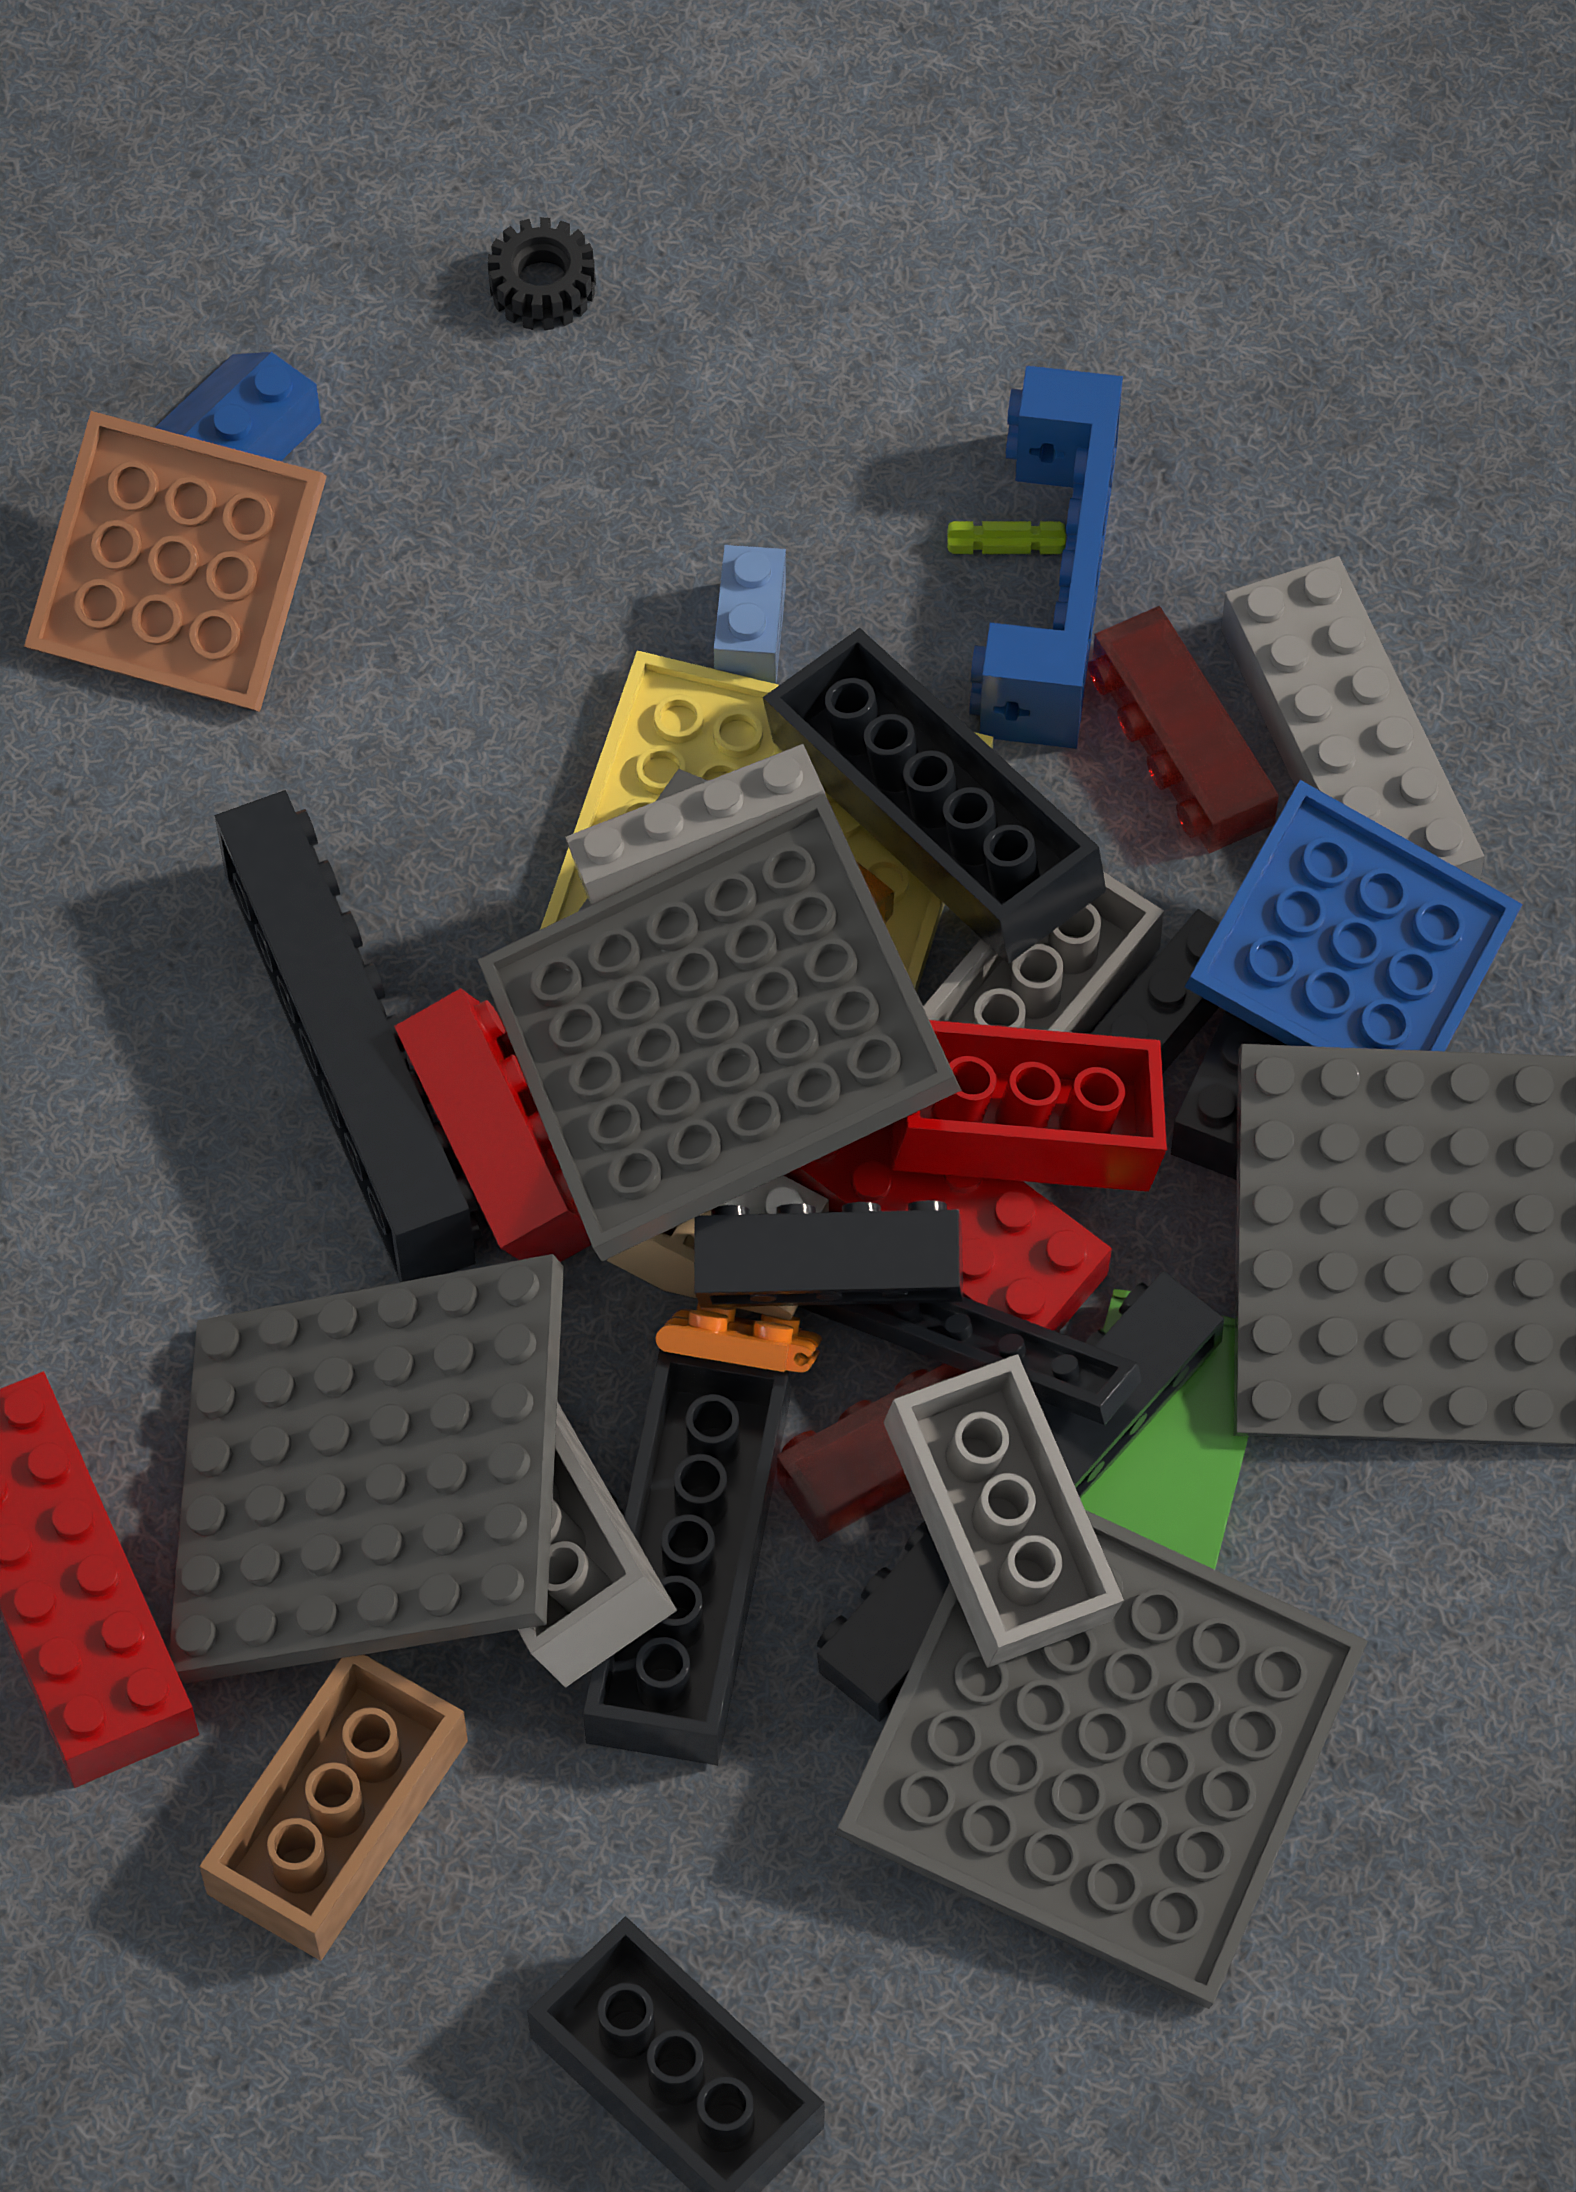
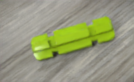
M953 521L949 523L947 528V548L952 554H973V550H982V554H1031V550H1039L1040 554H1061L1063 549L1066 548V527L1060 521H1040L1039 526H1031V521H982V526H974L973 521Z

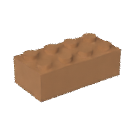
M366 1655L341 1658L199 1866L207 1895L322 1961L467 1743L464 1711Z

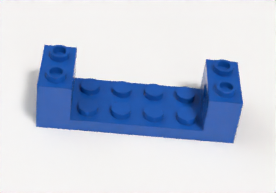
M1026 366L1023 389L1011 388L1007 419L1009 428L1006 459L1016 460L1015 481L1073 488V496L1069 502L1066 527L1067 540L1066 548L1063 549L1059 578L1060 592L1059 600L1056 601L1053 630L990 622L987 645L974 646L969 715L980 716L979 733L992 736L993 739L1077 749L1118 443L1123 376Z

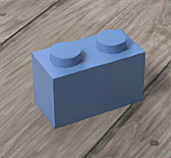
M724 545L714 641V669L776 684L786 591V549Z

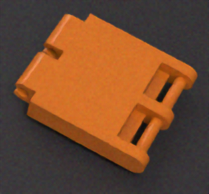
M699 1303L697 1304V1310H678L656 1334V1344L665 1352L781 1372L787 1370L800 1373L808 1371L818 1358L820 1351L816 1350V1348L822 1341V1337L819 1334L803 1331L802 1328H799L800 1318L794 1316L787 1320L762 1314L761 1321L735 1317V1307L701 1308Z

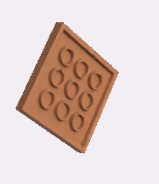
M91 411L24 647L260 712L327 476L322 472Z

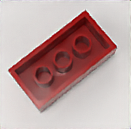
M460 988L395 1025L394 1027L499 1247L519 1260L553 1254L562 1262L592 1245L502 1019L488 1000L480 1003Z
M929 1020L961 1091L891 1124L893 1170L1150 1191L1167 1151L1160 1040Z

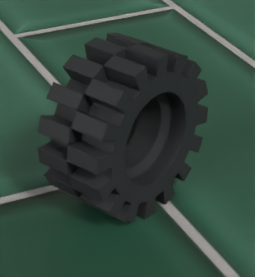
M540 217V227L532 228L530 219L520 221L519 233H516L509 226L503 231V241L495 239L491 246L492 255L488 254L491 297L493 296L494 306L498 312L505 309V316L508 321L514 324L522 316L523 328L533 330L535 320L543 321L544 330H553V319L560 318L563 326H566L573 322V310L580 316L588 310L587 300L592 302L595 295V260L591 244H585V235L579 229L570 235L569 223L560 220L557 228L553 229L551 228L550 218ZM540 262L556 264L565 273L564 277L559 281L542 286L526 283L520 279L519 275L525 267Z

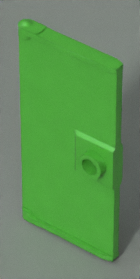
M1113 1290L1103 1331L1106 1333L1122 1316L1119 1313V1308L1131 1291ZM1221 1315L1224 1318L1223 1337L1219 1346L1115 1462L1080 1498L1085 1510L1214 1570L1217 1565L1249 1437L1233 1436L1235 1319Z

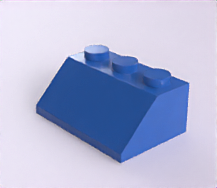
M273 352L232 354L155 428L282 461L321 423L317 385Z

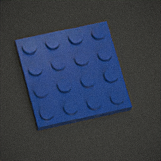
M1300 780L1184 987L1288 1046L1445 1051L1523 904Z

